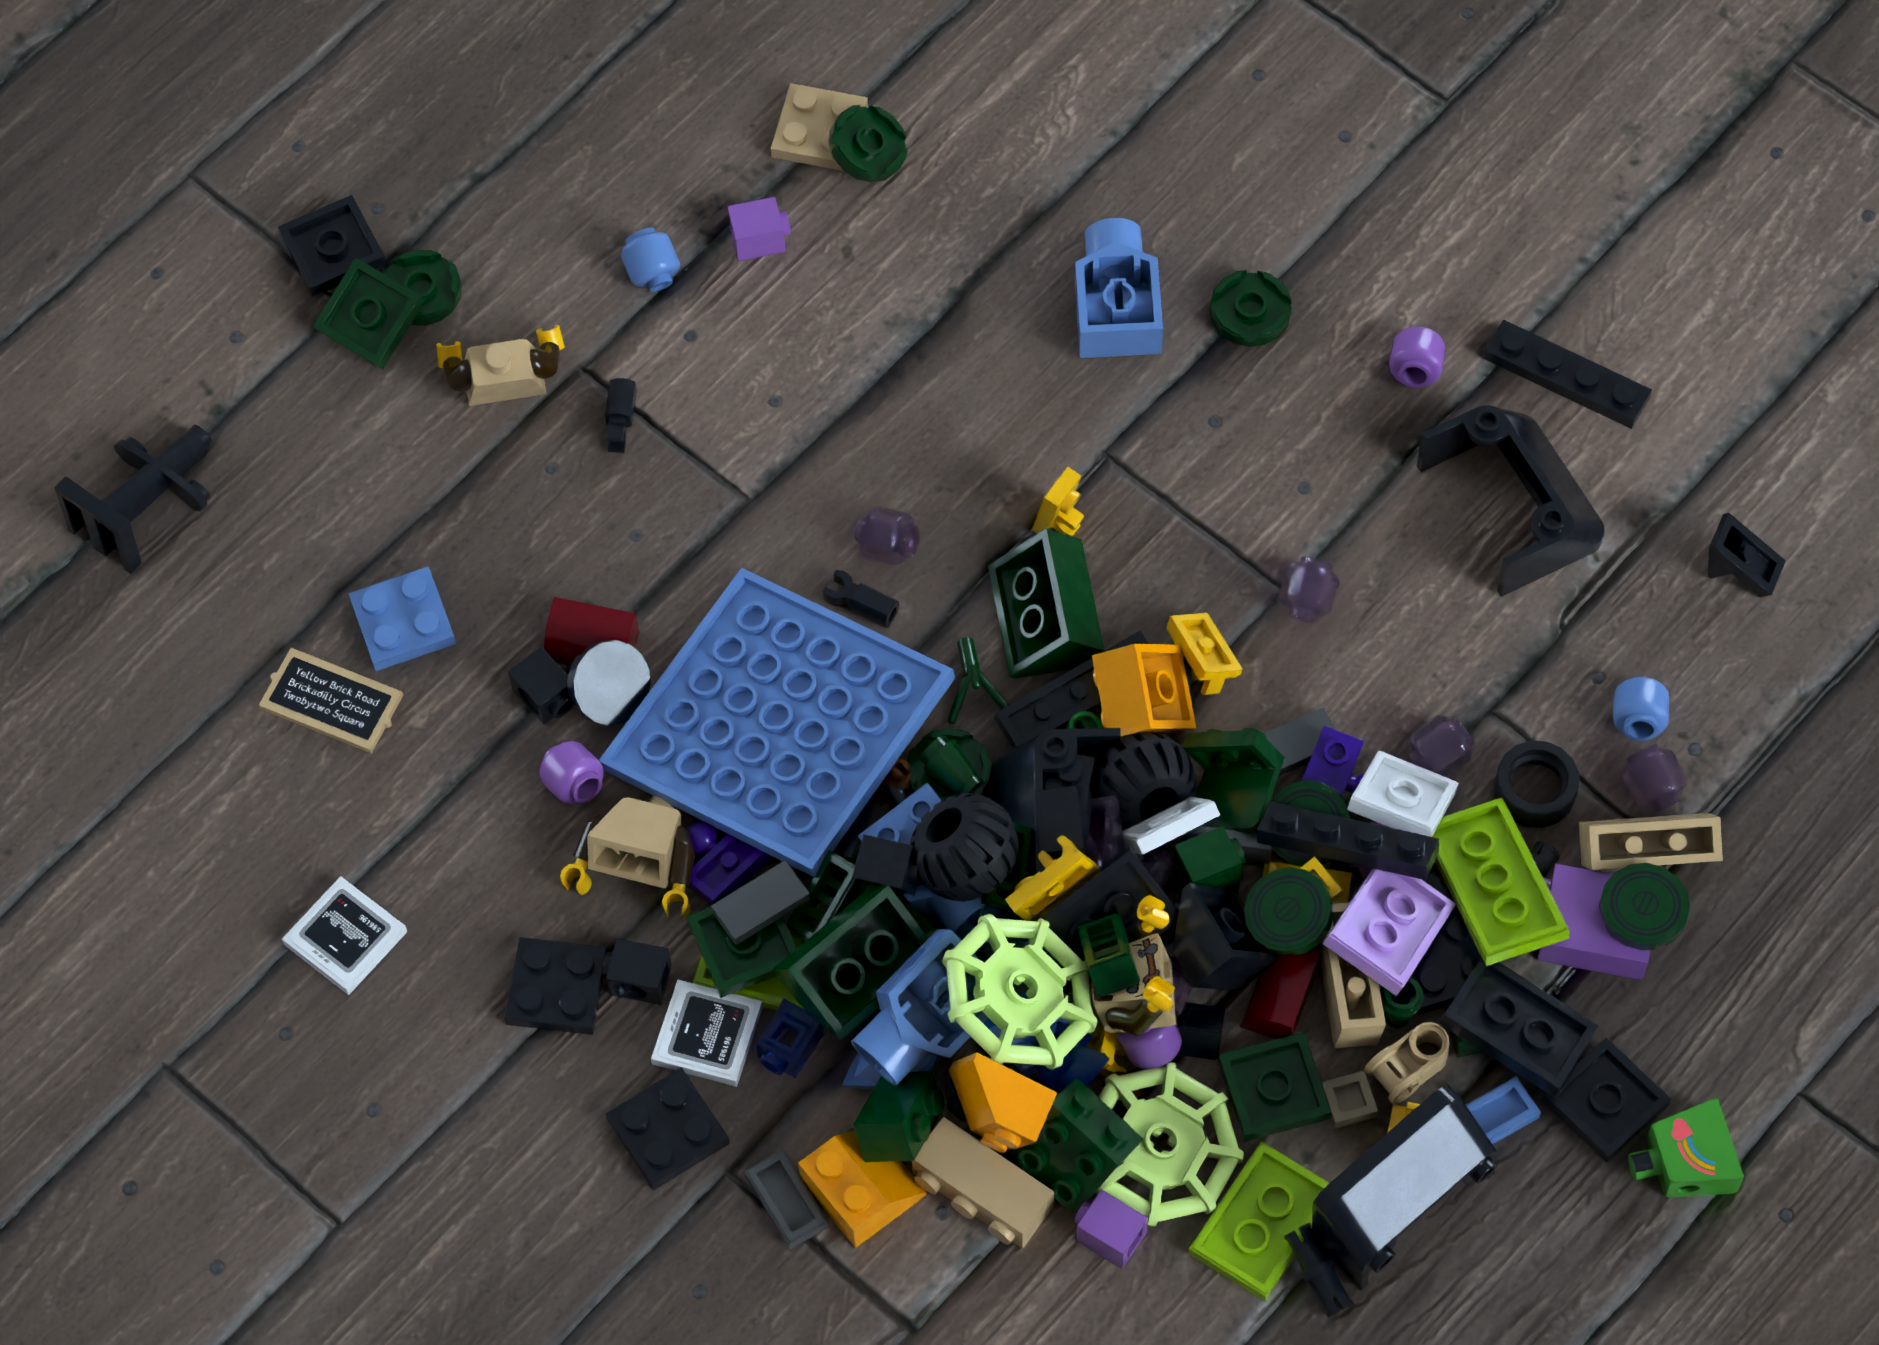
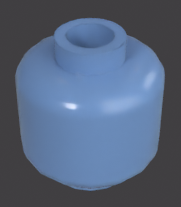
M646 228L626 238V245L623 247L620 255L633 285L642 288L649 287L651 292L670 286L673 283L671 277L680 268V261L668 235L663 232H656L654 228Z
M1644 676L1633 677L1623 681L1617 686L1613 694L1614 726L1620 733L1635 741H1647L1661 734L1669 723V692L1666 687L1657 680Z

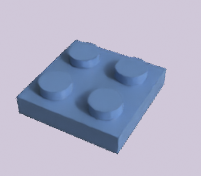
M429 566L348 593L375 671L456 644Z

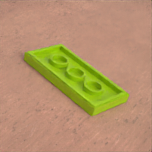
M1503 798L1442 817L1432 836L1439 838V853L1435 863L1486 966L1570 939L1569 928Z

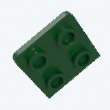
M1243 728L1241 731L1209 729L1206 732L1187 733L1182 748L1205 770L1196 798L1214 801L1220 813V816L1201 826L1216 828L1224 826L1225 829L1239 832H1257L1261 819L1268 809L1285 757L1266 739V735L1263 732L1254 728Z
M1076 1077L1054 1099L1037 1141L1018 1149H1012L1010 1155L1026 1173L1053 1190L1054 1198L1071 1213H1077L1082 1204L1094 1195L1113 1171L1142 1142L1143 1138Z

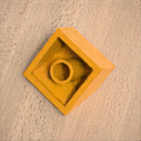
M1131 644L1092 655L1094 664L1093 679L1099 691L1102 707L1101 721L1104 728H1120L1121 737L1125 735L1132 736L1142 732H1155L1164 735L1197 729L1181 645Z
M977 1052L952 1062L949 1072L970 1131L982 1136L980 1142L992 1150L1005 1153L1007 1149H1018L1037 1141L1057 1092Z
M854 1130L833 1136L798 1162L800 1178L808 1191L855 1248L927 1195V1192L918 1185L914 1176L901 1161L865 1162Z

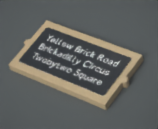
M290 648L277 673L271 674L272 682L258 706L261 710L372 754L385 728L392 726L390 719L403 697V692Z

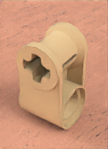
M1433 1022L1421 1023L1393 1045L1384 1048L1367 1063L1364 1071L1369 1077L1375 1076L1390 1094L1388 1097L1389 1101L1393 1105H1397L1411 1096L1420 1085L1441 1071L1446 1065L1449 1051V1036L1446 1030L1439 1024ZM1424 1042L1434 1043L1438 1046L1439 1052L1434 1055H1426L1421 1053L1417 1046Z

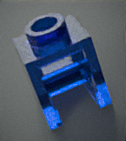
M783 998L776 1014L756 1043L760 1063L774 1074L782 1075L785 1072L797 1078L824 1036L822 1024L806 1010ZM788 1027L799 1032L790 1048L777 1041L783 1030H787Z
M1058 1021L1054 1033L1055 1038L1057 1039L1070 1024ZM1087 1033L1063 1058V1064L1060 1067L1050 1070L1045 1065H1033L1040 1074L1036 1078V1082L1057 1092V1095L1076 1077L1088 1087L1108 1062L1109 1058L1105 1053L1086 1047L1092 1038L1091 1034Z

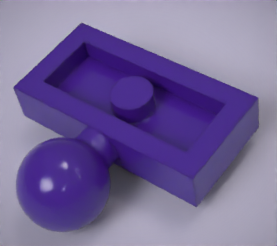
M1324 725L1302 781L1314 780L1323 782L1338 790L1342 796L1345 790L1353 795L1364 774L1358 777L1352 775L1364 741Z
M695 822L687 828L695 856H704L693 866L691 883L688 887L711 906L736 891L772 857L729 834L718 843L717 832L706 822Z

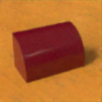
M554 597L546 625L544 650L556 663L571 666L575 657L578 654L581 655L588 648L586 646L594 641L613 639L631 644L635 648L640 633L636 613Z
M1313 948L1306 953L1293 955V953L1274 954L1277 961L1259 975L1240 1027L1273 1039L1293 1035L1319 969L1321 950Z

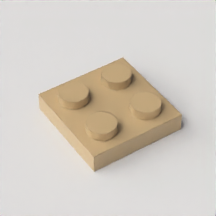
M790 83L772 142L771 157L843 171L832 156L828 144L829 130L840 113L849 107L860 105V107L868 108V97Z

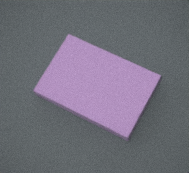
M1372 868L1323 942V945L1397 996L1456 903L1422 879Z

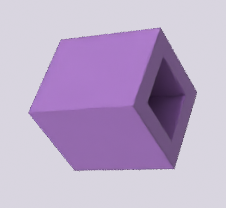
M775 197L727 206L730 230L738 261L786 252L784 236L791 235L787 212H779Z
M1101 1189L1095 1200L1091 1201L1089 1199L1087 1202L1085 1201L1075 1216L1074 1222L1078 1224L1076 1241L1123 1269L1147 1233L1148 1218Z

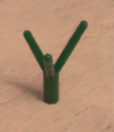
M970 637L958 640L957 646L963 676L948 718L950 724H955L970 682L974 689H979L981 685L1001 709L1009 706L1007 701L980 671L974 640Z

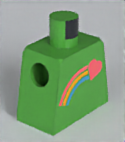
M1718 1098L1711 1099L1651 1125L1647 1136L1649 1149L1628 1154V1164L1633 1179L1640 1180L1658 1176L1663 1194L1668 1198L1738 1193L1744 1179Z

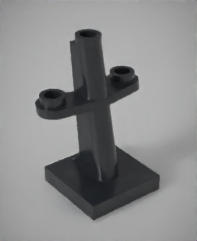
M194 424L155 457L149 455L144 446L132 437H129L127 440L118 441L114 445L116 453L123 461L138 469V471L102 500L65 476L54 488L68 531L75 535L82 527H85L88 530L93 548L105 557L114 548L118 550L124 570L131 574L142 561L130 523L161 494L169 489L188 506L198 512L207 507V500L210 498L208 491L199 482L191 480L188 483L181 476L208 452L207 446L212 442L208 433L200 426Z

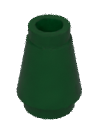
M944 735L935 739L919 757V760L925 765L923 768L925 772L957 794L974 793L983 782L977 776L978 774L954 739L949 741Z
M1409 978L1397 996L1383 986L1380 988L1385 1022L1393 1028L1405 1027L1422 1007L1424 994L1421 986L1414 979Z

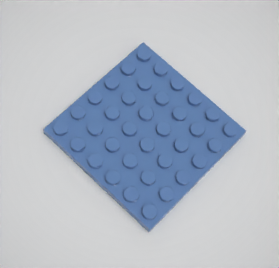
M741 568L601 756L599 762L602 764L603 770L653 796L660 797L670 805L782 862L786 860L788 865L815 877L828 851L833 852L952 684L955 679L954 670Z

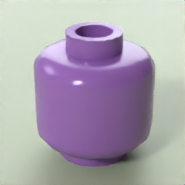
M1409 327L1399 332L1392 343L1389 360L1390 372L1394 378L1411 388L1425 387L1437 381L1443 371L1446 351L1443 339L1435 331L1425 327Z
M567 741L553 746L546 752L539 774L541 782L562 803L575 805L589 802L599 793L602 787L604 771L599 760L581 743Z
M1176 1025L1151 1028L1141 1036L1117 1032L1118 1041L1126 1056L1135 1067L1141 1069L1165 1066L1175 1058L1182 1044L1180 1031Z

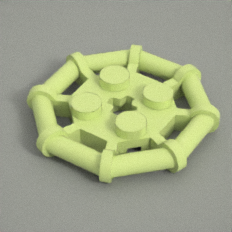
M992 914L981 916L978 919V924L954 949L947 950L944 954L942 963L947 968L950 1011L947 1015L951 1023L957 1022L991 1056L990 1059L999 1064L1045 1065L1050 1070L1055 1069L1063 1064V1058L1087 1033L1093 1032L1096 1028L1098 1021L1093 1015L1089 971L1086 960L1082 961L1049 928V922L1042 918L1038 921L995 918ZM1006 937L1029 939L1030 944L1024 948L1013 947L1015 944L1008 943ZM985 942H989L994 953L986 962L972 957ZM1044 947L1064 968H1061L1042 948ZM965 972L976 978V985L973 989L975 1000L969 1002ZM1067 980L1072 981L1074 1005L1068 1002V995L1064 998L1063 987L1066 985ZM1022 982L1026 984L1029 988L1026 992L1029 999L1020 997L1015 992L1013 983L1017 986ZM982 1011L1002 1030L999 1039L974 1013ZM1060 1017L1069 1021L1070 1025L1056 1039L1050 1026ZM1026 1036H1035L1040 1047L1011 1044L1013 1038L1020 1039Z
M1169 1062L1159 1068H1151L1119 1076L1112 1073L1105 1078L1106 1085L1098 1098L1110 1109H1113L1117 1100H1120L1127 1109L1122 1120L1126 1121L1143 1140L1095 1193L1098 1195L1102 1189L1148 1218L1147 1225L1154 1227L1160 1221L1200 1212L1206 1214L1213 1212L1217 1208V1199L1237 1164L1243 1162L1244 1152L1238 1147L1226 1106V1101L1228 1100L1223 1092L1218 1094L1180 1071L1173 1062ZM1161 1085L1162 1088L1161 1095L1149 1100H1138L1132 1093L1134 1090ZM1174 1088L1203 1106L1196 1110L1173 1096ZM1209 1114L1213 1121L1219 1145L1210 1144L1208 1136L1205 1138L1202 1128L1204 1126L1203 1118ZM1162 1132L1166 1133L1169 1136L1167 1143L1173 1147L1172 1151L1163 1150L1161 1153L1153 1148L1154 1143L1150 1141V1136L1158 1137ZM1206 1157L1215 1158L1218 1160V1163L1206 1184L1203 1185L1196 1174ZM1128 1175L1150 1189L1149 1201L1117 1181ZM1186 1185L1192 1193V1196L1161 1203L1162 1190H1171L1177 1186Z

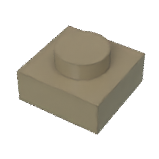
M1365 1071L1321 1082L1331 1110V1121L1334 1129L1377 1118L1378 1109Z

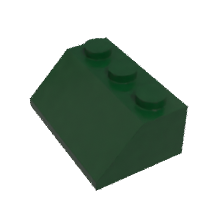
M1046 528L988 565L1009 677L1017 679L1072 670L1091 659L1092 655L1105 651L1082 539Z
M889 885L871 886L776 965L773 971L796 1001L837 1039L842 1040L880 1007L876 991L919 949L928 937Z

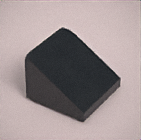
M1182 1002L1177 1026L1182 1040L1178 1055L1211 1060L1218 1059L1226 1008Z

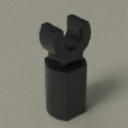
M615 378L609 382L605 411L607 425L606 441H609L608 452L625 453L627 428L631 427L633 423L637 393L636 382L630 379Z
M836 570L834 572V582L844 586V588L840 591H833L825 587L823 590L824 600L833 606L847 605L850 611L885 628H889L898 613L899 601L865 584L860 583L857 585L853 583L852 577L848 573Z

